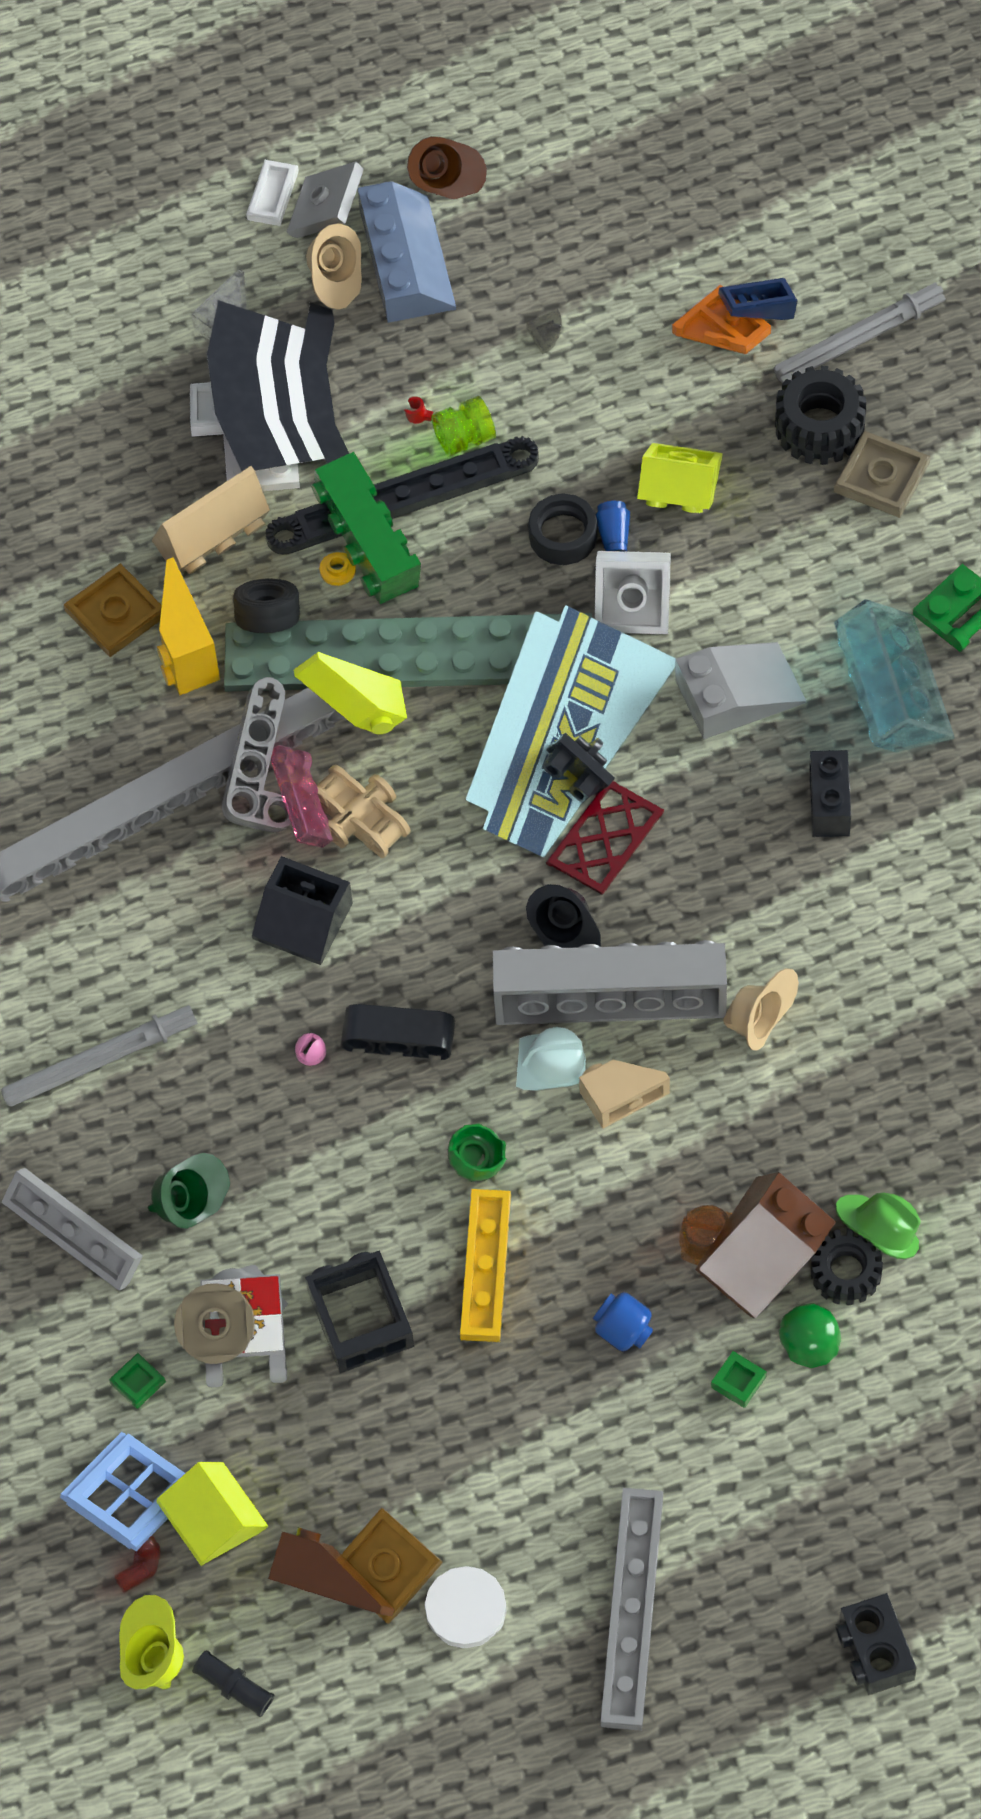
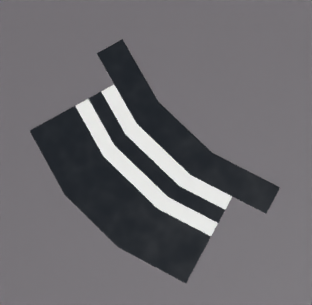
M218 300L207 350L208 368L215 415L241 472L252 466L254 471L319 459H325L328 464L349 454L335 424L327 371V360L335 324L332 309L310 302L306 327L304 329Z

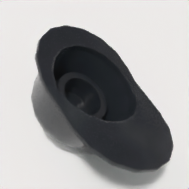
M547 884L537 888L529 896L526 905L527 919L544 946L555 945L561 948H579L585 944H595L601 947L600 931L589 913V906L585 898L580 893L561 885Z

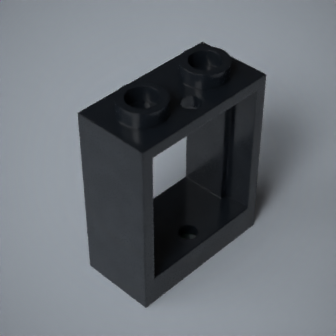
M380 1250L373 1253H358L352 1256L348 1262L334 1267L332 1265L319 1267L311 1275L305 1277L308 1294L340 1374L414 1347L413 1332ZM376 1277L394 1323L340 1342L322 1296Z

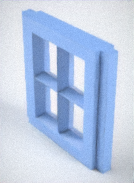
M121 1432L61 1493L60 1498L67 1502L66 1505L128 1549L132 1548L137 1551L168 1518L157 1504V1498L151 1502L135 1490L152 1472H155L171 1483L160 1494L162 1495L185 1473L130 1434L126 1435ZM131 1455L145 1465L146 1468L128 1486L112 1475V1473ZM107 1480L123 1492L104 1511L87 1498ZM130 1496L147 1509L129 1527H126L111 1515Z

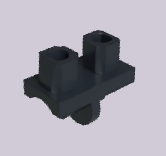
M564 733L546 749L549 755L542 766L543 769L557 779L566 770L573 774L577 779L571 785L569 791L579 802L583 803L592 795L598 794L615 779L603 767L608 760L598 752L604 744L599 738H596L589 744L581 736L574 741L567 733Z

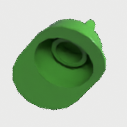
M885 1192L876 1193L871 1198L863 1195H845L840 1197L835 1204L836 1213L840 1220L850 1229L870 1241L884 1254L896 1259H908L914 1257L919 1250V1240L915 1234L920 1225V1218L916 1209L904 1198Z

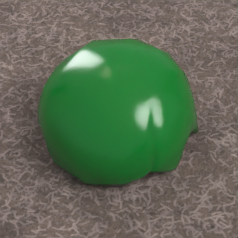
M481 1124L464 1125L451 1136L447 1150L450 1165L459 1176L471 1182L486 1181L494 1177L507 1160L505 1158L506 1142L498 1138L492 1129ZM482 1155H484L483 1163L478 1165Z
M814 1303L796 1306L783 1316L780 1322V1329L778 1330L779 1338L791 1361L798 1365L815 1368L827 1365L837 1356L841 1334L837 1320L828 1309Z

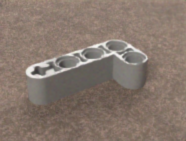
M265 677L254 684L247 695L222 801V812L225 818L234 824L278 833L285 830L294 821L296 807L290 798L264 790L285 700L284 687L274 678ZM267 689L269 690V697L273 698V700L266 706L264 714H260L258 712L262 708L263 697L258 694ZM253 724L262 726L267 733L266 740L262 742L253 740L249 735V726ZM250 760L254 762L258 768V775L253 778L245 776L240 769L241 761ZM235 796L246 798L250 805L249 812L245 814L236 812L232 807V798ZM278 805L282 807L286 813L285 822L276 823L272 821L268 815L269 806Z

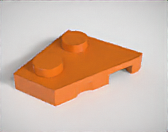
M721 285L672 324V333L678 337L742 354L750 352L771 334V325L762 318L731 316L718 294L719 288L723 287Z

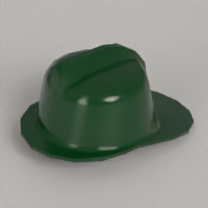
M199 1153L193 1155L158 1177L151 1190L152 1203L147 1206L148 1211L156 1212L164 1221L170 1222L178 1228L188 1229L220 1209L230 1188L228 1171L222 1161L212 1154Z

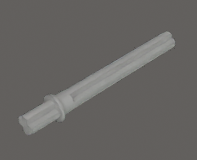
M935 282L912 295L906 293L903 295L902 300L775 365L774 372L777 379L781 383L786 379L792 381V374L797 371L805 373V368L811 366L815 369L911 318L919 319L921 313L946 300L942 287L938 286Z
M190 1005L160 1018L155 1014L152 1016L153 1020L131 1031L3 1087L1 1094L5 1103L8 1106H14L144 1047H149L160 1041H163L164 1044L167 1043V1037L198 1024Z

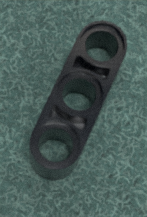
M353 1004L346 1007L340 1045L349 1052H352L353 1049H365L364 1053L391 1055V1052L403 1053L405 1057L429 1059V1055L441 1056V1060H446L451 1056L456 1020L451 1014L442 1011Z

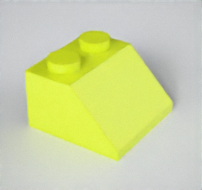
M651 443L642 457L637 499L646 500V505L651 507L665 508L668 504L681 505L683 511L691 513H702L703 509L709 510L714 499L723 453Z

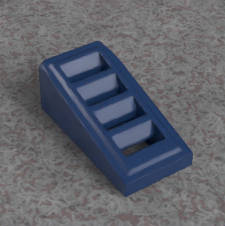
M785 278L720 287L718 292L731 316L775 320L794 319L798 300Z

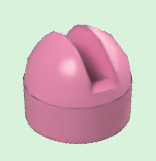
M313 1033L304 1034L298 1038L295 1045L297 1059L302 1064L308 1066L317 1065L323 1061L326 1056V1046L323 1039ZM310 1042H314L307 1054L302 1053Z

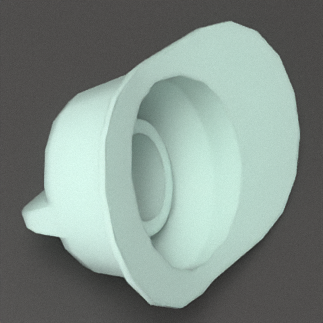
M561 1027L549 1028L540 1034L520 1038L516 1087L523 1090L537 1091L579 1084V1077L586 1070V1057L582 1041L574 1032Z

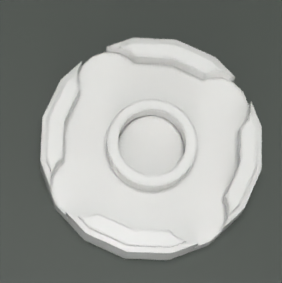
M469 1566L453 1568L438 1576L428 1589L425 1601L427 1622L432 1631L448 1645L460 1648L481 1646L489 1641L503 1626L507 1611L504 1590L496 1578L483 1569Z

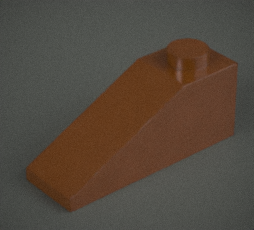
M298 1527L296 1534L282 1531L268 1579L377 1614L393 1615L394 1608L333 1546L319 1542L321 1538L320 1533Z

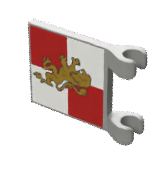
M280 1274L200 1280L201 1286L205 1284H224L245 1296L254 1312L255 1331L246 1350L237 1357L269 1355L271 1382H285L287 1380ZM211 1312L210 1319L204 1320L203 1325L204 1328L211 1329L212 1335L215 1336L219 1335L220 1328L226 1327V1320L220 1319L218 1312ZM206 1363L207 1386L211 1388L222 1386L224 1383L222 1363Z

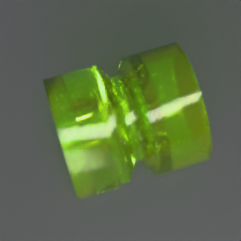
M478 395L460 402L458 410L448 407L431 415L435 435L448 457L468 450L469 443L479 446L496 438V430L491 414L484 400Z

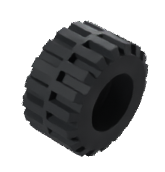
M813 366L805 368V373L799 371L793 373L792 381L786 379L782 383V390H778L775 413L776 436L778 440L781 439V447L785 451L791 448V456L797 460L803 455L805 456V463L813 464V459H820V465L828 464V458L832 457L835 463L843 460V452L848 456L852 454L855 445H857L865 431L866 397L863 396L864 390L860 384L855 385L854 377L851 375L843 376V370L838 368L835 371L828 370L829 366H821V370H814ZM824 408L833 411L837 416L829 420L819 421L807 417L804 413L811 409Z

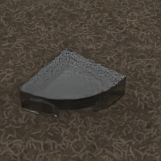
M558 309L526 322L527 330L542 355L555 346L561 334L562 319Z

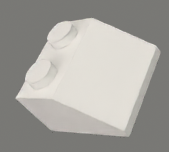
M598 551L596 557L595 620L622 633L668 634L671 553Z

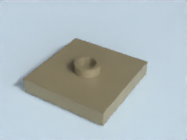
M864 431L834 485V493L901 518L930 463V456Z

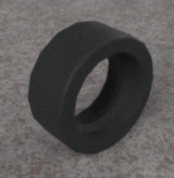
M565 493L550 495L539 501L530 513L528 531L531 548L539 558L548 563L563 566L578 563L588 557L595 548L598 536L597 519L594 509L586 500L576 495ZM554 516H573L582 521L584 533L572 542H553L543 536L542 525Z

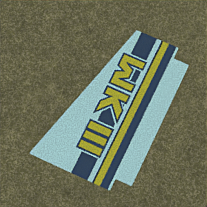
M569 606L564 607L560 621L535 612L466 797L467 801L489 811L483 829L545 858L582 805V802H579L569 791V788L577 779L573 774L566 770L557 779L543 769L542 766L549 755L546 749L564 733H567L574 741L581 736L589 744L596 738H599L604 744L598 752L608 760L603 766L606 769L674 671L676 658Z

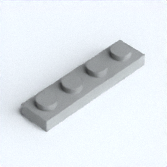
M26 1168L15 1172L1 1203L120 1291L126 1288L143 1255Z

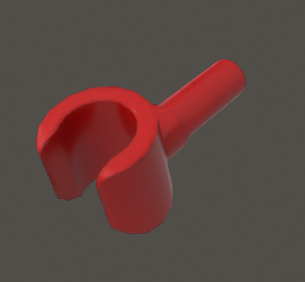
M416 396L408 399L410 407L417 409L415 411L404 409L409 422L419 424L426 420L449 427L454 426L456 419L427 410L420 397Z

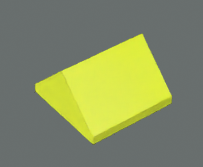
M198 1462L156 1500L161 1510L201 1566L268 1528L262 1516L223 1462Z

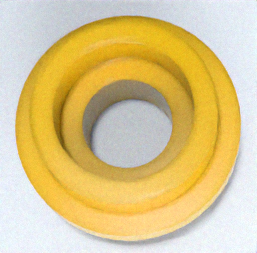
M333 552L322 559L319 566L320 575L326 583L341 586L354 578L356 565L352 566L346 553ZM336 564L343 565V567L339 570H335L332 568V566Z

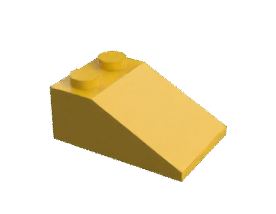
M174 557L167 559L159 627L162 645L157 646V651L163 664L160 668L168 686L174 684L180 696L219 681L220 674L212 637Z

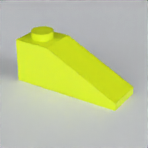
M317 652L293 670L294 676L356 727L373 732L374 734H386L407 719L401 682L398 679Z

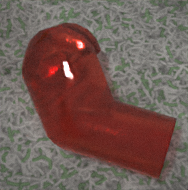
M150 1536L135 1551L133 1565L115 1575L116 1582L123 1593L147 1581L156 1574L161 1550L159 1543L155 1541L153 1536Z

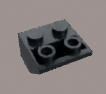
M281 856L265 886L252 939L321 965L353 904L350 882Z

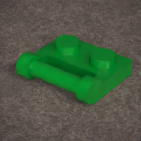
M962 563L913 608V616L959 652L963 651L969 645V639L981 629V609L960 628H953L952 625L981 599V578Z

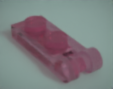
M278 745L272 751L271 764L298 843L324 848L333 841L328 826V818L323 811L318 796L317 785L313 781L310 772L312 756L306 751H293L290 747Z

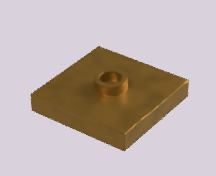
M121 563L63 604L65 612L109 657H112L160 621L162 605Z
M383 1508L375 1514L341 1554L394 1608L392 1616L377 1614L388 1624L403 1610L443 1563Z

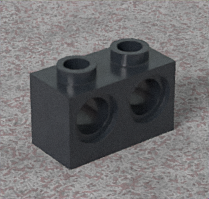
M848 750L810 751L809 782L812 837L850 836L851 799Z
M888 1593L841 1608L840 1623L835 1624L841 1646L843 1648L850 1647L854 1661L850 1662V1668L857 1686L864 1684L869 1696L915 1680L917 1667ZM862 1621H869L876 1625L877 1630L873 1633L865 1634L860 1632L856 1625ZM883 1658L889 1661L892 1667L887 1671H878L870 1663L875 1659Z

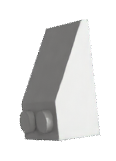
M778 642L709 647L675 659V681L703 740L806 703V699Z

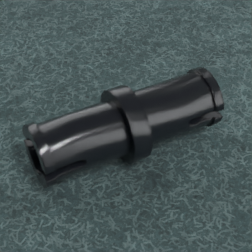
M208 1650L201 1654L193 1667L192 1672L220 1689L221 1696L227 1700L232 1697L255 1712L259 1717L263 1716L274 1700L275 1695L245 1677L246 1672L239 1667L233 1669L212 1655Z

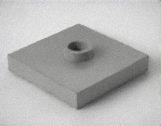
M355 161L305 177L287 233L294 238H300L320 232L328 225L337 223L344 225L364 168Z

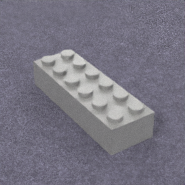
M703 940L695 944L679 945L674 942H661L657 945L647 946L623 943L616 947H600L595 944H585L579 948H561L555 945H548L541 949H522L512 946L502 950H493V989L496 1025L724 1018L727 1005L725 943Z

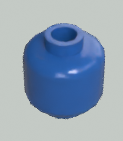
M622 1292L617 1296L611 1293L592 1318L597 1322L595 1333L621 1352L627 1351L633 1344L640 1349L653 1332V1329L648 1326L652 1317L650 1309L626 1292Z

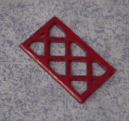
M612 781L608 787L594 797L548 858L546 865L553 866L603 895L662 816L664 809ZM610 789L621 795L623 805L601 808L600 802ZM644 808L653 813L644 826L634 827L631 810ZM625 811L629 828L607 832L603 815ZM598 816L601 834L580 837L579 830L586 820L590 817ZM631 835L632 842L624 853L613 856L609 839ZM603 840L607 858L585 861L582 844ZM576 845L580 863L567 865L558 860L566 847ZM609 864L610 871L601 884L589 878L587 868Z

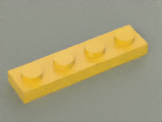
M471 1189L460 1328L461 1340L500 1342L511 1191Z

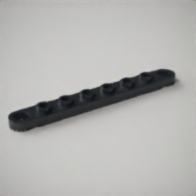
M516 436L514 439H509L506 442L494 443L374 484L377 495L373 498L376 502L379 500L385 502L393 519L532 471L539 461L538 446L529 437L524 438V436H521V438H518ZM517 450H525L530 453L529 458L527 457L526 461L522 459V462L520 460L516 461L511 455ZM325 502L295 511V514L284 516L283 518L278 517L277 520H272V523H269L266 529L268 547L273 552L281 555L291 554L343 535H336L328 520V515L331 513ZM282 530H288L294 534L292 539L290 538L289 542L285 540V543L282 540L281 542L278 539L276 540L275 535Z

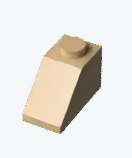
M611 1060L603 1065L598 1063L586 1069L582 1076L579 1077V1090L601 1127L605 1128L670 1094V1078L663 1071Z

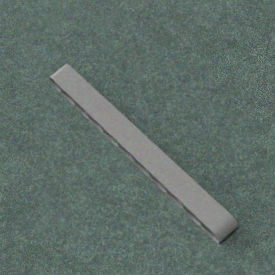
M309 688L285 699L271 757L279 752L283 755L303 744L302 740L311 735L314 738L335 727L334 723L344 717ZM240 724L0 851V901H10V896L18 892L23 894L44 883L42 879L50 875L55 877L76 865L75 862L81 858L86 857L88 859L109 848V843L117 839L120 842L141 831V826L149 822L154 824L174 813L173 809L183 804L186 807L206 796L205 792L214 787L219 789L225 786L228 780ZM258 724L249 726V735L253 740L260 742L266 740L267 733L262 726ZM244 760L240 763L241 772L246 770L251 772L257 768V765L250 760Z

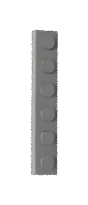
M623 1488L601 1727L642 1731L663 1491Z

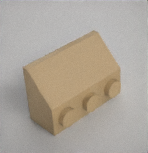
M252 466L161 524L152 542L165 561L174 557L180 572L186 570L190 575L207 563L204 557L213 551H216L218 555L223 554L236 544L233 538L242 532L250 536L265 525L262 519L266 517L270 509Z

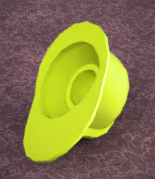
M145 1595L135 1600L129 1606L121 1620L119 1632L120 1675L124 1683L135 1690L153 1686L168 1689L171 1686V1681L182 1668L184 1661L183 1647L176 1639L175 1619L171 1606L165 1599L157 1595Z

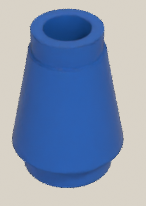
M607 501L599 504L595 515L605 551L627 552L630 511L626 509V504L622 501Z

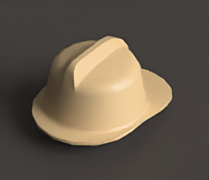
M339 223L328 225L318 233L308 247L306 259L312 274L313 289L319 301L329 308L338 310L346 308L360 293L362 283L361 243L356 232L349 226Z
M785 968L777 972L765 986H744L732 1001L723 1018V1022L728 1028L746 1037L747 1045L751 1050H759L764 1046L771 1030L792 1006L799 984L797 973L793 969Z

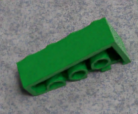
M353 451L315 469L314 483L311 484L313 493L320 504L326 503L331 513L328 515V520L336 535H343L347 543L344 546L345 553L352 566L358 564L364 576L360 579L369 597L375 596L379 604H382L419 587L421 562L416 554L410 556L406 545L408 544L407 539L401 529L397 531L392 530L393 521L391 513L385 502L382 500L376 502L373 497L377 495L376 488L355 452Z

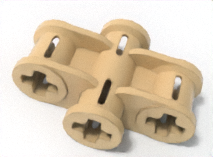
M332 765L329 768V774L317 786L311 785L307 789V795L310 800L332 817L331 820L326 819L321 823L322 831L326 837L340 848H345L348 845V839L355 835L380 858H385L389 853L388 849L401 836L407 837L411 832L404 818L386 805L387 802L392 803L396 800L393 788L387 781L376 774L369 778V784L364 788L343 768L338 765Z

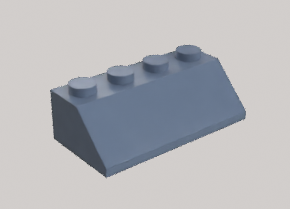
M393 181L359 187L360 214L387 323L456 310L428 196Z

